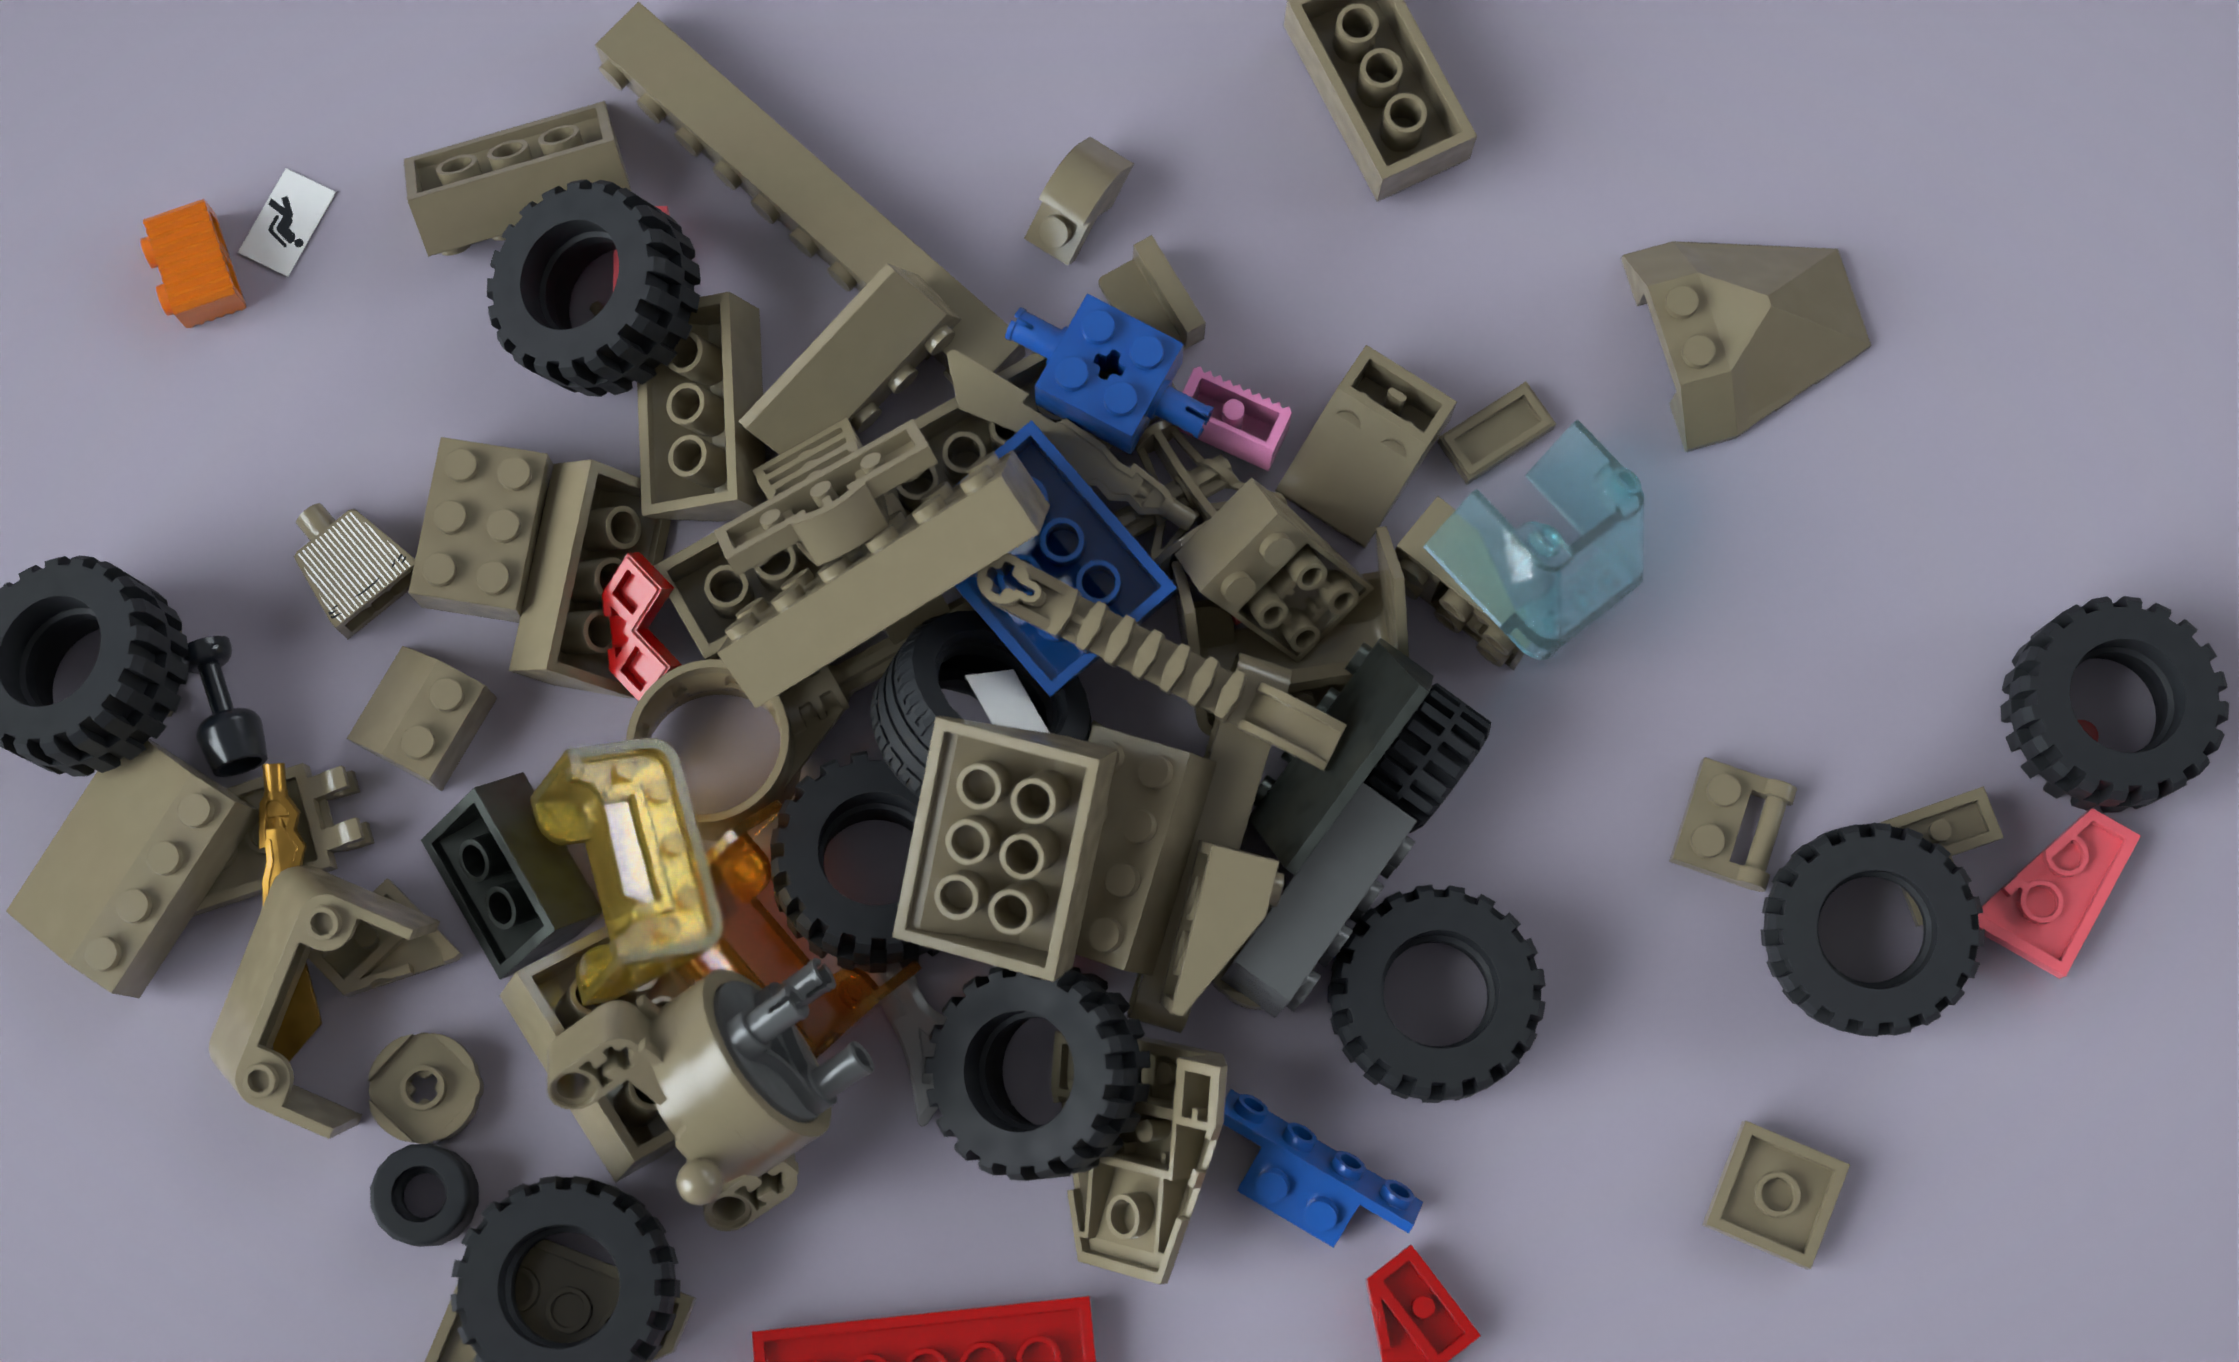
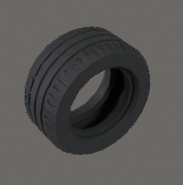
M956 611L931 617L914 628L875 687L870 706L875 740L884 761L897 779L920 799L936 717L945 716L963 719L949 705L941 689L967 694L978 700L965 675L1013 669L1049 733L1088 742L1092 729V720L1087 694L1079 677H1075L1050 697L976 611Z

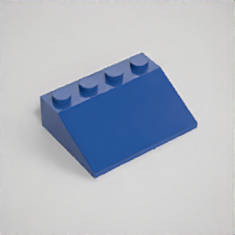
M1032 420L995 451L998 458L1014 450L1050 504L1040 533L1008 552L1009 554L1015 555L1028 564L1077 589L1083 598L1095 604L1100 601L1106 604L1111 612L1123 618L1126 615L1134 618L1139 626L1177 594L1175 584ZM1011 569L1007 576L997 574L994 578V583L1000 588L999 595H1001L1005 588L1017 589L1030 596L1034 595V593L1026 590L1012 575L1013 569ZM978 572L955 585L956 589L1050 697L1100 658L1091 652L1086 654L1080 651L1075 644L1063 638L1058 640L1026 621L994 606L981 593L978 587Z

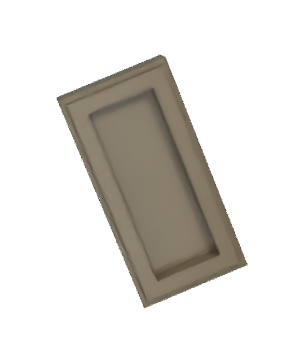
M1524 382L1441 435L1437 443L1466 485H1468L1552 431L1556 423L1529 384Z

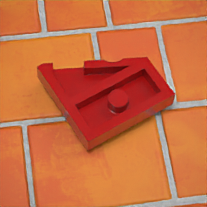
M1411 1244L1365 1279L1382 1362H1448L1481 1336Z

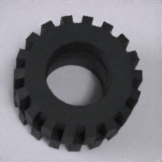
M1436 683L1431 686L1428 695L1363 783L1417 820L1409 832L1412 833L1426 824L1471 765L1489 736L1491 721Z

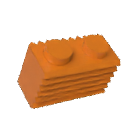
M205 199L143 219L148 236L141 238L140 243L152 269L159 267L164 284L156 286V292L167 316L174 314L186 328H193L197 324H204L206 321H213L217 317H224L226 314H233L235 311L246 308L216 214Z

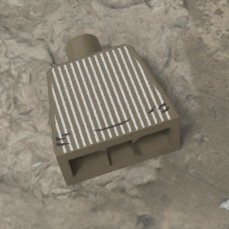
M317 503L299 515L296 524L310 541L296 552L294 558L332 625L346 639H349L409 591L415 559L355 509L348 510L335 520L321 503Z

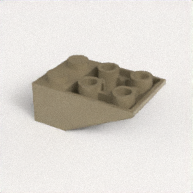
M1365 345L1335 390L1275 492L1282 493L1287 500L1361 547L1366 548L1376 533V528L1380 527L1449 423L1457 401L1373 348Z
M1252 477L1175 554L1197 589L1203 595L1297 663L1374 589L1366 578L1292 509Z
M1437 496L1397 544L1395 549L1404 575L1405 595L1413 600H1417L1420 596L1436 609L1434 616L1446 628L1455 633L1463 630L1478 642L1477 650L1488 661L1499 667L1505 663L1514 670L1533 642L1482 530Z

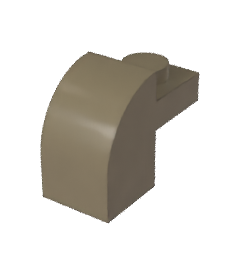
M1088 137L1077 144L1062 160L1039 197L1042 203L1024 239L1067 266L1073 263L1097 217L1112 208L1134 163L1092 137Z

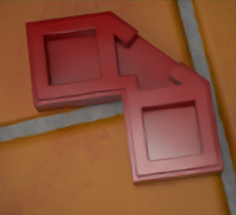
M640 552L627 553L603 591L602 604L604 616H609L612 648L607 649L609 670L639 702L643 694L653 683L669 671L682 666V664L648 629L674 587Z

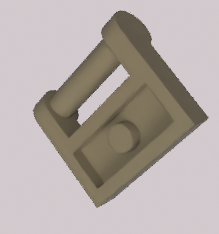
M1704 757L1700 762L1669 862L1746 889L1765 892L1770 879V874L1766 872L1786 806L1793 805L1797 788L1787 782L1768 779ZM1750 795L1765 799V803L1745 865H1739L1731 862L1730 858Z

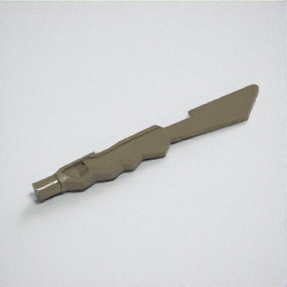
M956 349L949 350L947 360L960 410L1015 432H1018L1032 420L1070 465L1077 470L1089 487L1097 486L1109 501H1128L1139 515H1159L1161 518L1167 519L1188 532L1199 513L1177 501L1171 495L1169 489L1134 462L1131 468L1120 463L1104 444L1067 418L1055 423L1028 407L1023 402L1030 394Z

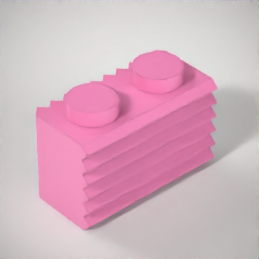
M1201 366L1194 368L1182 393L1207 406L1214 407L1209 422L1202 427L1204 431L1198 440L1269 471L1289 429L1292 415L1290 407L1282 408L1280 402L1272 404L1270 397L1262 400L1260 393L1252 395L1250 388L1243 391L1240 384L1233 386L1231 380L1223 382L1221 375L1213 377L1211 371L1203 373ZM1177 427V428L1179 429V431H1181V432H1183V433H1185V434H1187V435L1192 436V434H1190V433L1184 431L1183 429Z

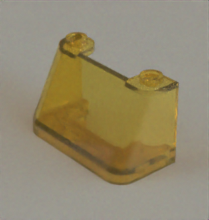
M642 738L567 748L531 795L530 800L536 824L540 832L549 841L558 845L585 843L610 938L609 944L598 945L589 949L578 961L576 981L582 1005L587 1006L617 999L702 956L721 938L724 928L723 917L684 772L676 751L667 742L658 738Z

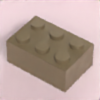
M441 437L408 591L421 608L519 623L554 465L547 453Z

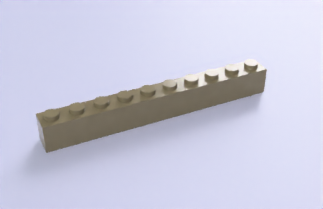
M639 1L595 44L602 63L599 70L614 87L622 90L627 86L639 97L636 101L638 106L650 119L658 124L664 119L677 130L674 134L675 138L690 154L697 157L702 152L715 164L712 170L725 185L732 190H736L740 186L753 197L750 201L753 208L769 223L774 224L779 220L791 231L789 234L790 240L806 256L812 258L817 254L829 264L828 273L846 291L850 292L855 287L860 292L887 263L918 274L962 319L952 329L955 332L953 340L946 348L933 356L947 368L943 373L952 385L953 381L947 360V353L951 349L960 351L996 374L1026 356L1024 346L1005 338L1009 326ZM929 353L925 360H928L932 355Z

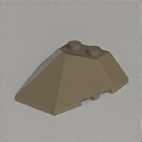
M1672 241L1624 254L1621 257L1636 305L1648 304L1674 382L1676 393L1669 405L1685 452L1736 439L1758 421L1773 411L1776 412L1795 396L1813 384H1817L1871 346L1838 249Z
M1055 1031L1051 1091L1053 1103H1061L1063 1108L1072 1089L1074 1064L1066 1039L1060 1031ZM1142 1037L1137 1039L1139 1050L1149 1051L1151 1068H1142L1141 1083L1150 1085L1147 1102H1137L1134 1111L1140 1114L1141 1119L1134 1132L1121 1133L1119 1135L1123 1139L1124 1145L1112 1157H1101L1099 1166L1086 1172L1072 1174L1075 1189L1067 1190L1078 1262L1162 1285L1168 1284L1223 1126L1228 1065L1223 1053Z

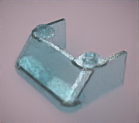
M1579 420L1571 424L1525 477L1582 535L1581 538L1568 546L1555 528L1548 524L1533 521L1526 522L1515 529L1483 494L1476 489L1423 546L1511 641L1526 655L1537 660H1548L1625 600L1644 579V493L1641 488V482L1631 470L1624 468Z

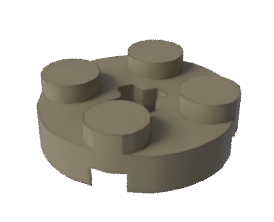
M435 1033L410 1034L392 1041L374 1060L368 1078L370 1082V1100L368 1102L376 1122L391 1136L401 1141L434 1145L438 1142L449 1140L460 1133L476 1114L484 1091V1084L479 1074L478 1065L471 1053L454 1039ZM418 1075L425 1079L430 1078L432 1075L437 1078L438 1082L434 1087L437 1095L432 1101L424 1098L417 1103L412 1098L417 1090L412 1081Z

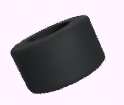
M433 1144L408 1145L391 1153L377 1168L370 1186V1208L378 1226L392 1239L412 1246H440L457 1238L472 1222L479 1204V1185L471 1166L456 1152ZM430 1173L436 1175L443 1182L446 1189V1199L443 1207L436 1214L420 1218L413 1215L407 1209L404 1202V1191L413 1177Z

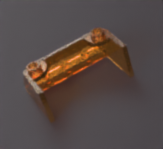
M778 799L732 827L647 914L646 929L651 941L690 987L714 970L727 969L745 976L763 989L772 982L782 983L810 961L757 899V896L770 882L771 865L768 857L753 838L779 813L782 804ZM917 961L911 962L880 987L865 971L854 967L853 971L841 968L835 972L833 976L836 988L826 992L807 1005L809 1007V1016L795 1024L809 1045L816 1060L821 1058L873 1014L918 973L922 967Z

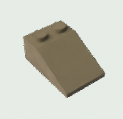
M1199 840L1159 1002L1170 1013L1183 1016L1265 919L1268 906L1276 907L1278 905L1284 884V874L1277 872L1279 861L1263 855Z

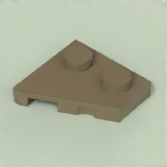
M388 878L373 891L376 894L422 913ZM360 919L352 939L346 945L331 951H320L313 948L308 959L344 996L350 997L456 962L463 954L438 928L436 932L407 940Z

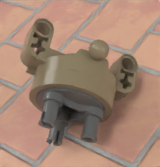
M813 958L806 966L782 983L772 982L763 989L737 972L717 969L710 972L661 1008L645 995L637 998V1006L619 1000L600 1005L555 1037L549 1044L547 1050V1091L550 1100L555 1105L563 1109L577 1110L592 1105L624 1081L629 1080L654 1101L660 1116L675 1135L676 1148L687 1158V1163L679 1170L676 1181L680 1195L691 1204L703 1205L704 1219L710 1227L728 1232L747 1226L788 1198L795 1191L798 1184L797 1174H799L795 1153L827 1131L831 1122V1107L836 1104L837 1095L864 1076L873 1073L875 1068L869 1053L856 1041L849 1043L845 1049L819 1066L809 1045L795 1026L797 1022L809 1016V1007L807 1005L826 992L836 988L835 978L825 963L820 966V959Z

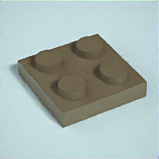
M1743 1121L1737 1132L1702 1225L1801 1268L1811 1269L1850 1164L1749 1121Z

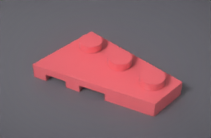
M2091 808L1982 905L1983 913L1978 914L1979 930H1985L1987 938L2059 979L2066 977L2141 835Z

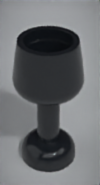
M209 636L189 642V654L182 658V662L188 665L189 673L200 674L212 715L203 720L199 725L196 739L213 774L217 777H230L260 767L268 759L262 720L251 709L234 708L221 669L232 655L230 639L226 636Z

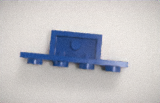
M1230 1089L1225 1098L1223 1125L1261 1146L1260 1151L1237 1189L1238 1192L1333 1248L1359 1205L1409 1234L1415 1224L1423 1201L1414 1197L1413 1192L1406 1185L1392 1179L1385 1180L1368 1170L1364 1163L1355 1155L1346 1151H1336L1317 1140L1316 1135L1304 1125L1295 1122L1288 1123L1271 1113L1267 1106L1258 1098L1248 1094H1239Z

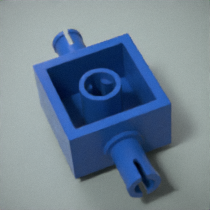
M1088 293L1070 325L1065 326L1063 329L1040 319L1022 307L1017 310L1014 315L1017 320L1016 322L1011 320L1005 338L1047 358V365L1035 384V402L1037 406L1062 419L1067 418L1081 429L1129 454H1132L1150 420H1153L1156 416L1192 434L1197 439L1204 431L1202 427L1209 422L1214 407L1207 406L1171 387L1172 380L1182 364L1184 343ZM1110 368L1118 371V375L1111 374L1107 380L1100 378V371L1107 372Z

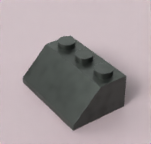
M524 772L474 787L421 839L500 980L514 974L516 971L575 938L604 912Z

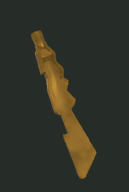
M285 763L262 765L264 796L259 803V849L265 848L266 867L262 880L263 905L275 877L287 868L303 865L307 848L306 843L297 830L301 812L288 795ZM307 961L273 1044V1050L282 1054L289 1062L322 1025Z

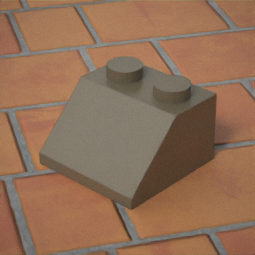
M402 646L346 739L436 789L443 791L497 697L486 685L448 664Z

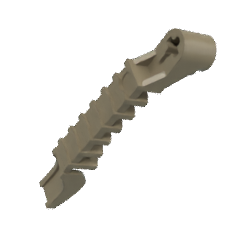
M1007 553L978 571L977 583L981 593L999 609L1026 621L1058 640L1063 638L1075 644L1080 651L1086 654L1091 652L1103 658L1106 664L1114 668L1119 666L1131 672L1134 678L1142 682L1146 680L1158 686L1162 692L1168 695L1174 694L1186 700L1190 706L1196 709L1200 707L1214 714L1218 720L1224 723L1228 721L1238 726V730L1271 744L1325 771L1347 727V724L1277 688L1262 682L1257 685L1249 681L1246 673L1238 669L1233 673L1221 667L1217 659L1210 656L1208 659H1205L1193 653L1190 646L1181 643L1179 646L1165 639L1164 634L1156 629L1151 632L1137 625L1136 620L1128 615L1123 618L1111 612L1109 607L1100 601L1095 604L1083 598L1077 589L1028 564L1013 554ZM1011 569H1013L1012 575L1026 590L1034 593V595L1030 596L1011 588H1005L1001 595H999L1000 588L994 583V578L997 574L1007 576Z

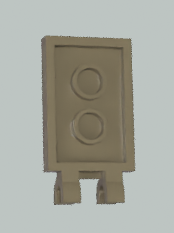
M304 763L285 769L287 790H289L288 795L301 812L297 830L307 845L303 865H310L325 872H330L338 869L334 853L355 850L375 843L368 822L360 823L357 817L336 825L333 822L328 800L360 793L354 771L346 772L345 767L341 765L312 776L310 766ZM263 776L226 789L259 809V803L264 796ZM259 814L192 917L263 894L262 880L266 867L265 848L259 849Z

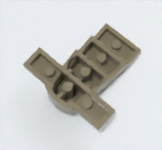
M846 417L752 470L768 500L713 532L736 576L750 568L766 564L775 554L795 543L811 562L820 566L850 552L889 527L888 509L884 493L902 483H908L917 479L926 469L934 466L938 461L913 419L863 446Z

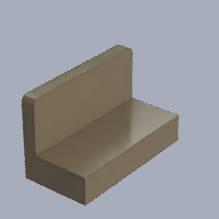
M1152 235L1133 245L1132 260L1099 278V287L1111 306L1117 307L1124 303L1132 317L1184 343L1183 351L1204 339L1206 322Z

